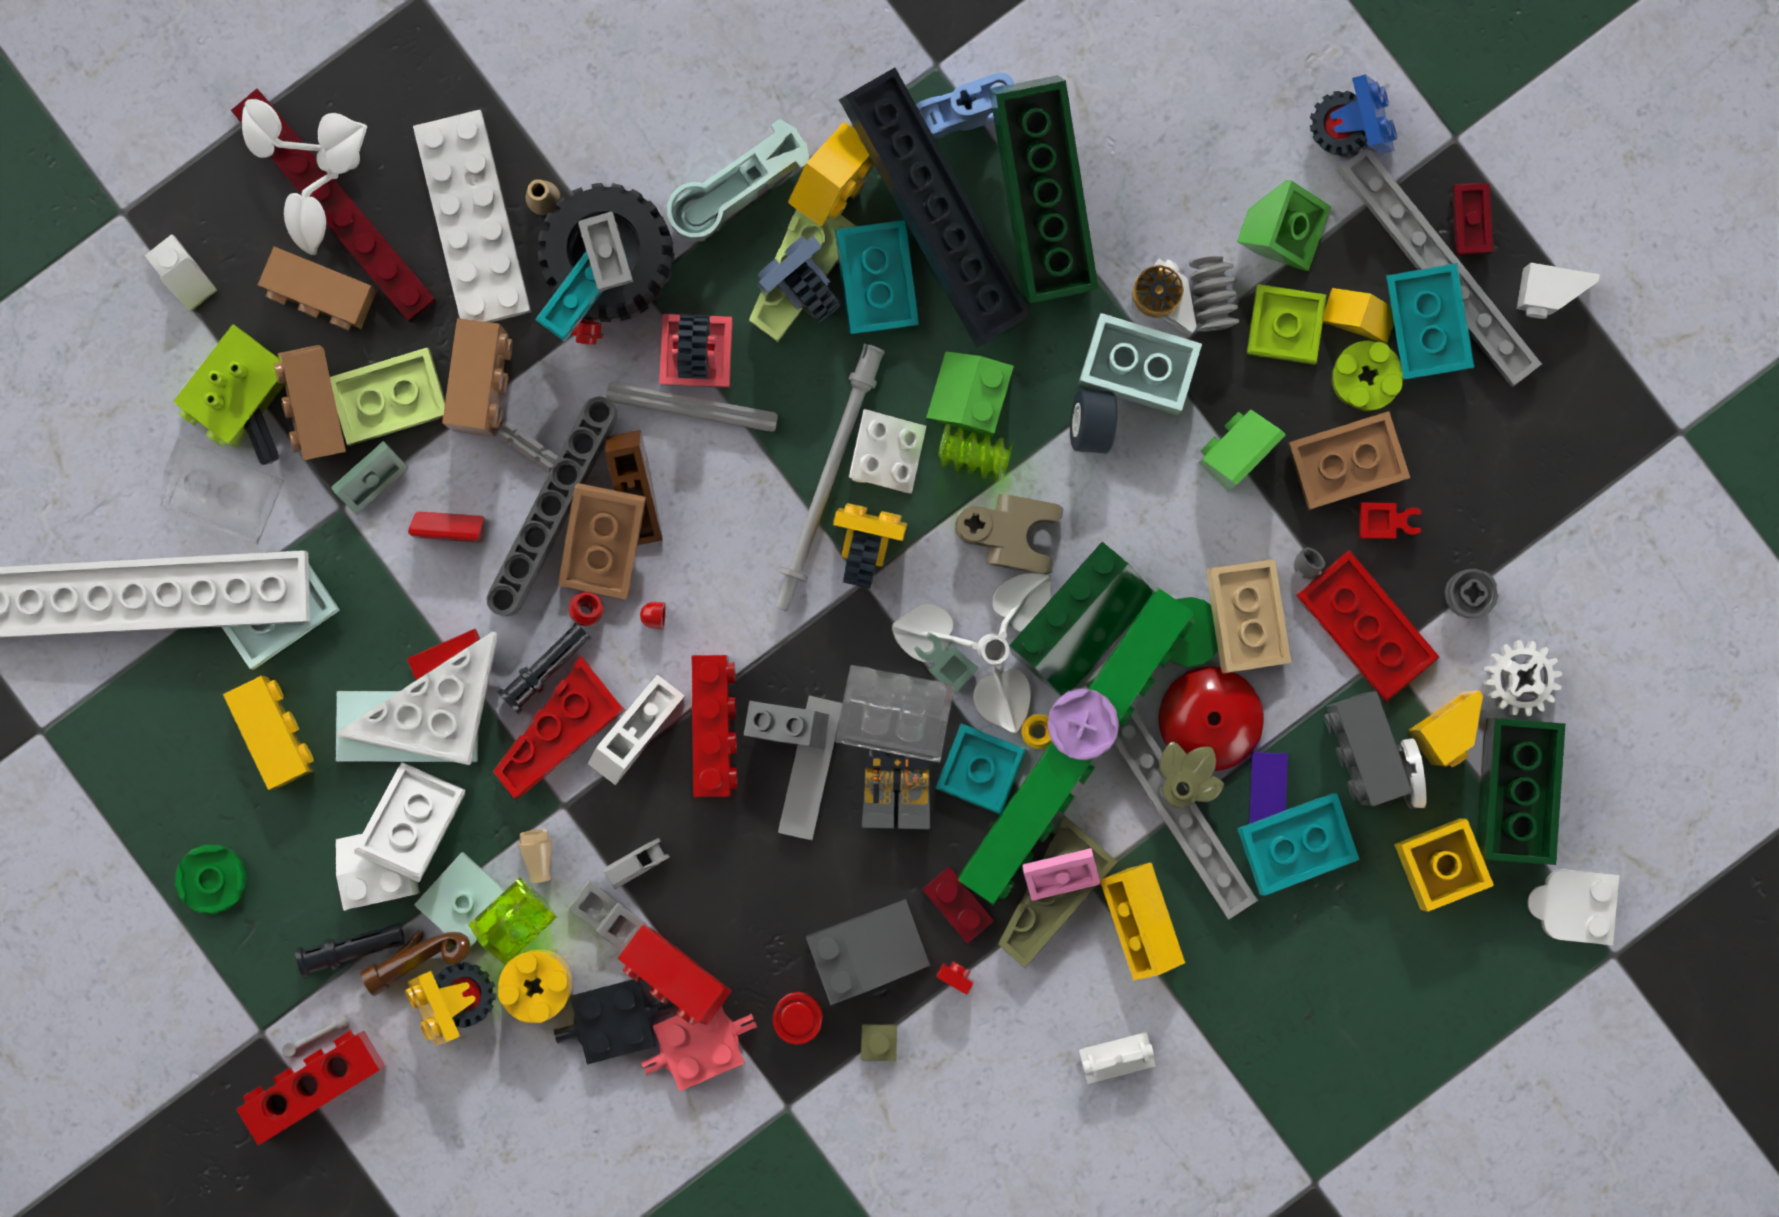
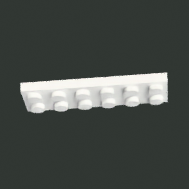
M476 110L413 126L460 319L494 322L530 313V304L482 111Z

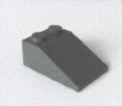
M906 899L809 934L806 937L830 1005L930 966Z

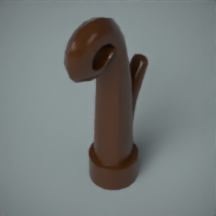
M418 930L401 949L379 965L375 963L361 971V979L369 993L376 996L388 989L390 983L440 952L443 960L448 964L461 962L469 954L470 941L468 937L461 932H446L420 942L424 937V932ZM457 945L456 950L451 952L453 947Z

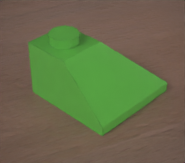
M1285 180L1248 209L1237 242L1258 255L1309 271L1331 206L1292 180Z

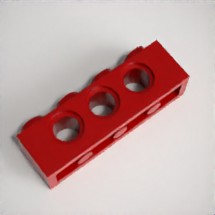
M352 1030L348 1031L333 1041L336 1047L324 1054L322 1049L317 1050L303 1059L306 1066L294 1073L290 1067L272 1078L276 1085L266 1091L259 1086L242 1097L245 1104L236 1110L257 1145L270 1139L386 1067L365 1031L354 1035ZM335 1057H341L347 1062L348 1070L345 1075L337 1074L333 1070L332 1061ZM306 1075L313 1077L317 1082V1090L313 1094L303 1089L302 1080ZM275 1094H279L286 1099L287 1108L285 1112H279L274 1109L272 1098Z

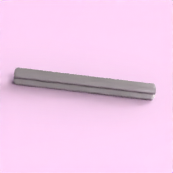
M615 382L609 383L606 398L615 403L770 432L775 431L778 420L775 412Z

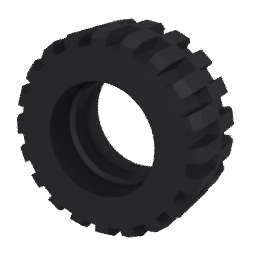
M602 183L591 184L592 189L585 191L580 187L572 191L574 196L568 200L562 197L556 203L557 210L553 214L548 213L544 220L546 227L544 231L539 233L540 251L537 252L538 262L542 267V275L555 294L576 265L574 249L582 235L578 221L613 212L616 223L626 226L638 241L639 259L631 272L634 282L604 290L584 318L589 320L597 318L601 322H611L615 318H620L621 321L631 319V314L637 311L642 314L649 309L648 304L654 299L658 301L663 294L662 289L664 285L670 282L672 276L671 266L674 265L675 258L670 231L657 207L650 200L644 199L642 194L634 189L628 191L624 189L623 185L612 183L611 187H604Z

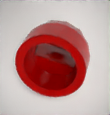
M653 601L643 606L640 611L641 622L650 629H664L666 603Z

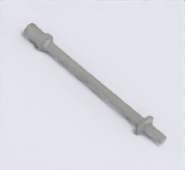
M864 344L855 373H850L849 380L853 389L788 568L780 567L778 571L786 575L774 606L778 609L788 611L798 581L807 582L808 577L801 572L864 396L871 388L875 389L877 381L874 379L881 359L885 354V351L878 347Z

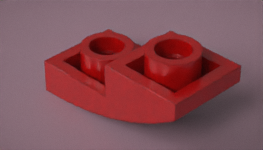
M476 628L407 658L415 679H420L479 641V634Z

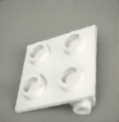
M864 409L849 478H852V481L867 482L912 494L926 426Z

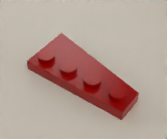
M582 656L577 659L573 665L574 668L565 680H561L555 688L553 696L543 709L540 708L532 719L531 725L523 735L519 736L493 771L516 800L626 711Z

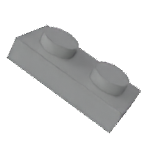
M613 212L578 221L599 292L634 282Z

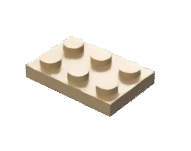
M1275 559L1206 569L1222 673L1291 663Z

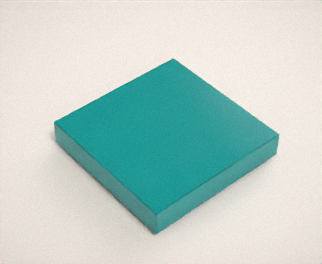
M961 723L935 789L1001 815L1026 749Z

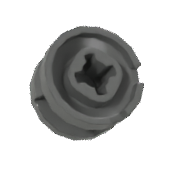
M1476 568L1466 569L1453 575L1447 582L1444 591L1445 602L1449 609L1457 616L1463 618H1476L1487 614L1496 605L1499 596L1497 594V583L1494 578L1486 571Z

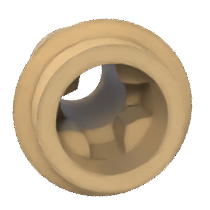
M532 181L526 193V203L529 209L539 215H547L556 210V203L560 200L558 188L549 181ZM545 189V193L541 197L535 196L539 190Z
M537 829L521 833L520 842L517 844L529 873L530 882L540 883L551 880L552 838L548 837V830Z

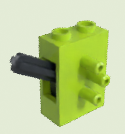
M233 324L174 399L173 403L181 408L178 415L193 426L200 422L209 429L205 435L221 447L227 443L236 448L248 433L260 464L268 465L274 463L279 459V453L263 417V412L284 386V383L278 384L274 370V363H279V358Z

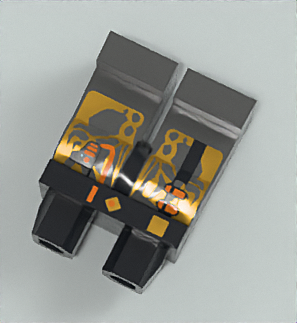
M872 737L869 755H866L862 828H894V793H899L898 828L930 829L929 757H926L924 739L905 737V756H890L891 737Z

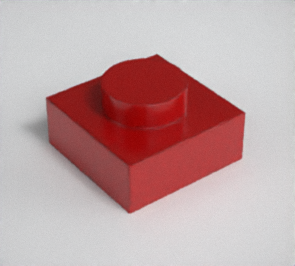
M954 961L950 966L942 963L936 973L937 978L966 995L974 984V981L968 977L971 971Z

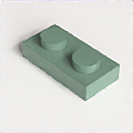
M383 441L331 488L354 513L358 514L408 469V466Z

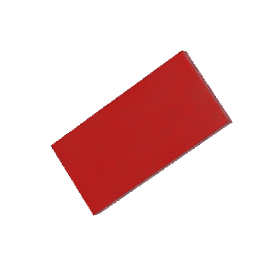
M1350 550L1295 595L1364 679L1377 691L1384 702H1388L1440 658Z

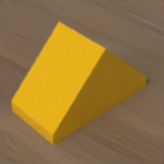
M1332 288L1324 310L1323 323L1387 344L1394 325L1392 307L1376 296L1369 293Z

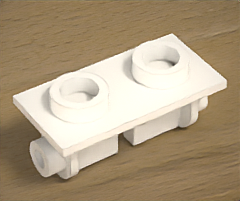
M1147 1032L1079 1049L1087 1084L1156 1067L1154 1052Z

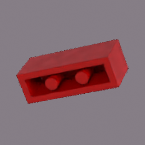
M646 925L640 927L617 958L626 965L623 968L624 973L638 983L644 979L652 986L649 992L665 1004L669 1000L679 1007L676 1013L691 1025H694L696 1021L707 1025L732 992V990L662 935Z

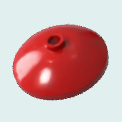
M1201 667L1186 672L1169 686L1160 704L1158 724L1166 747L1171 742H1175L1186 754L1200 747H1212L1216 757L1214 771H1221L1236 766L1253 752L1262 735L1264 714L1258 694L1245 678L1235 672L1222 673L1221 667ZM1211 712H1216L1220 716V721L1215 726L1209 724L1207 719Z

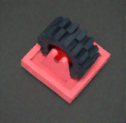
M662 314L659 384L667 386L730 388L733 318L709 315Z

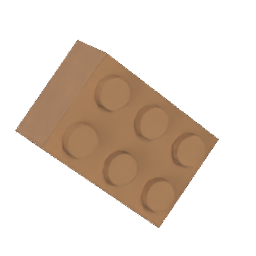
M457 318L442 422L452 431L494 437L495 428L500 429L503 408H499L500 394H506L508 374L503 373L505 359H511L513 340L508 339L509 334L500 324Z

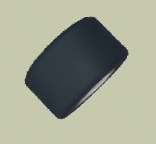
M1080 389L1075 395L1070 419V441L1074 451L1107 454L1111 450L1115 440L1118 418L1117 400L1113 392Z

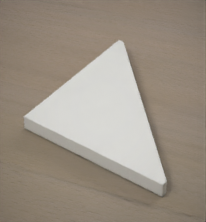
M492 631L339 730L337 736L470 765L473 759L499 632Z

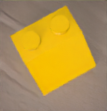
M1480 690L1464 691L1408 730L1431 765L1444 767L1450 765L1454 767L1469 757L1466 751L1475 744L1483 699Z

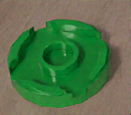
M1194 597L1176 599L1194 612L1191 619L1195 623L1184 639L1180 636L1176 638L1170 647L1175 652L1169 661L1186 667L1202 665L1212 659L1218 652L1212 607L1205 600Z
M207 844L192 849L179 863L175 874V887L179 898L184 904H187L191 909L200 914H218L231 909L241 900L247 885V872L243 861L233 850L222 845Z

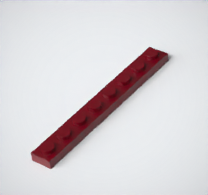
M258 88L231 109V112L242 123L245 102L249 99L263 101L275 110L281 121L282 128L277 138L285 142L303 143ZM275 146L274 152L270 156L301 195L305 188L327 175L326 171L320 169L317 158L309 150L279 148ZM331 179L310 194V197L315 198L321 204L325 212L327 226L407 321L412 322L437 301L335 179Z

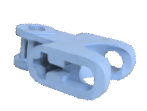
M1006 73L992 74L960 85L951 93L916 103V106L935 140L958 130H972L994 122L989 89L1003 86H992L995 83H1002L1005 86L1015 84L1013 79ZM930 114H932L935 125L933 124Z

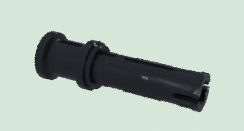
M574 623L530 668H521L519 670L520 675L505 689L500 688L497 693L514 711L520 714L523 711L522 706L536 692L542 693L544 691L545 685L543 683L591 637L579 624Z
M396 923L344 940L335 941V939L331 940L329 938L324 940V944L303 949L298 947L295 949V956L301 976L305 979L310 977V973L327 968L336 970L342 966V962L388 948L405 945L406 941L401 924Z

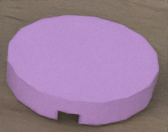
M1081 688L1068 691L1056 700L1049 712L1047 725L1050 738L1060 752L1070 758L1088 760L1097 758L1110 749L1117 737L1119 721L1116 709L1107 697L1095 690Z

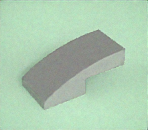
M589 879L567 906L568 910L596 929L598 934L622 951L640 927L646 925L639 917Z

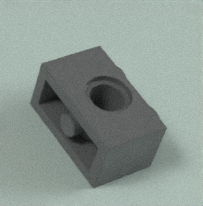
M749 701L744 736L823 749L829 714Z

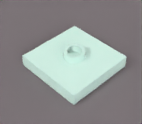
M462 852L414 906L444 933L461 932L466 935L470 941L471 948L515 899Z

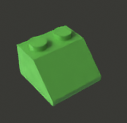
M946 351L926 419L993 438L1014 366L981 356Z
M1249 410L1244 416L1238 412L1224 426L1229 432L1220 441L1214 436L1200 451L1204 457L1200 460L1199 464L1228 492L1286 435L1281 429L1253 410Z

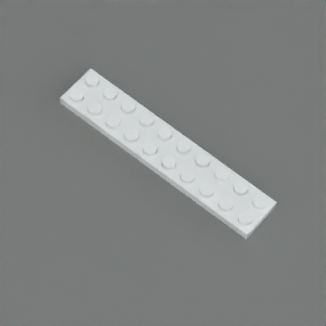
M307 551L0 567V638L310 622L309 561Z

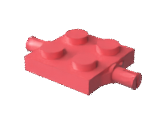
M721 1005L707 1025L697 1021L694 1025H691L679 1015L653 1025L660 1043V1054L641 1061L643 1067L656 1063V1065L644 1069L646 1075L666 1067L673 1074L679 1091H683L745 1064L746 1062L739 1048L738 1035L757 1028L756 1022L742 1027L743 1024L754 1020L753 1015L750 1014L732 1022L725 1014Z

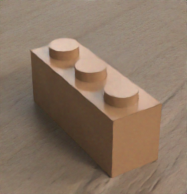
M273 247L258 283V286L267 291L266 298L285 305L287 300L299 304L298 311L317 318L319 313L331 317L329 323L347 331L350 330L351 325L362 329L377 293L371 285L277 247Z
M316 345L278 353L279 363H274V370L278 384L284 383L287 397L281 398L286 419L292 418L295 431L289 432L293 453L299 452L303 460L346 452L324 348Z

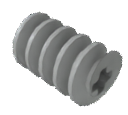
M1222 256L1201 257L1189 261L1191 268L1199 269L1190 275V280L1200 283L1192 287L1191 290L1193 295L1201 297L1193 302L1195 309L1202 310V312L1195 315V321L1205 324L1196 329L1198 332L1228 329L1239 323V319L1229 317L1228 313L1238 309V305L1227 303V299L1237 295L1236 291L1226 289V285L1234 282L1235 278L1225 276L1224 274L1225 271L1233 268L1234 264L1223 262L1224 257Z

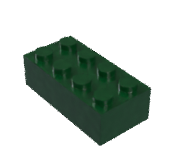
M1486 718L1477 843L1484 860L1556 865L1566 723Z

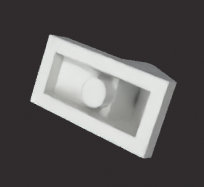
M172 234L144 255L161 276L159 279L190 312L218 291L178 239Z

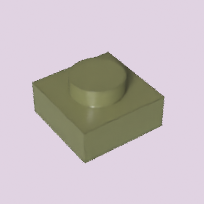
M862 1024L861 1060L896 1061L897 1024Z

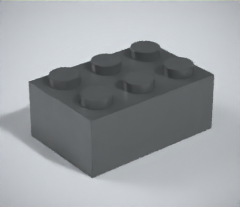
M1377 691L1365 692L1327 705L1328 713L1324 715V720L1329 733L1336 734L1340 745L1335 750L1341 767L1348 768L1352 779L1347 781L1352 799L1354 801L1359 800L1360 805L1375 806L1413 793Z

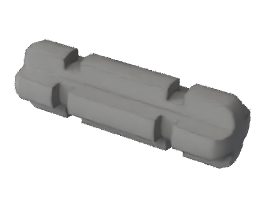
M504 421L500 429H497L496 436L506 444L511 443L512 448L534 463L537 461L541 468L550 472L558 456L549 449L547 451L544 450L545 447L524 432H518V428L508 421Z

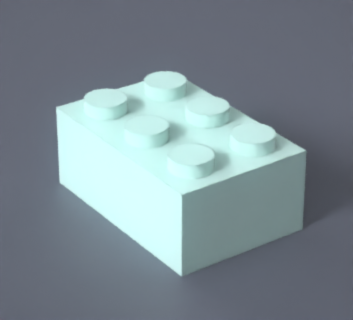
M1101 313L1097 320L1078 386L1096 391L1113 392L1117 398L1178 416L1183 409L1202 344Z

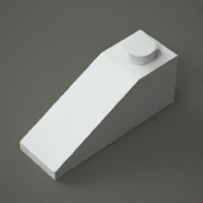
M656 675L596 747L588 765L616 785L685 695L659 675Z

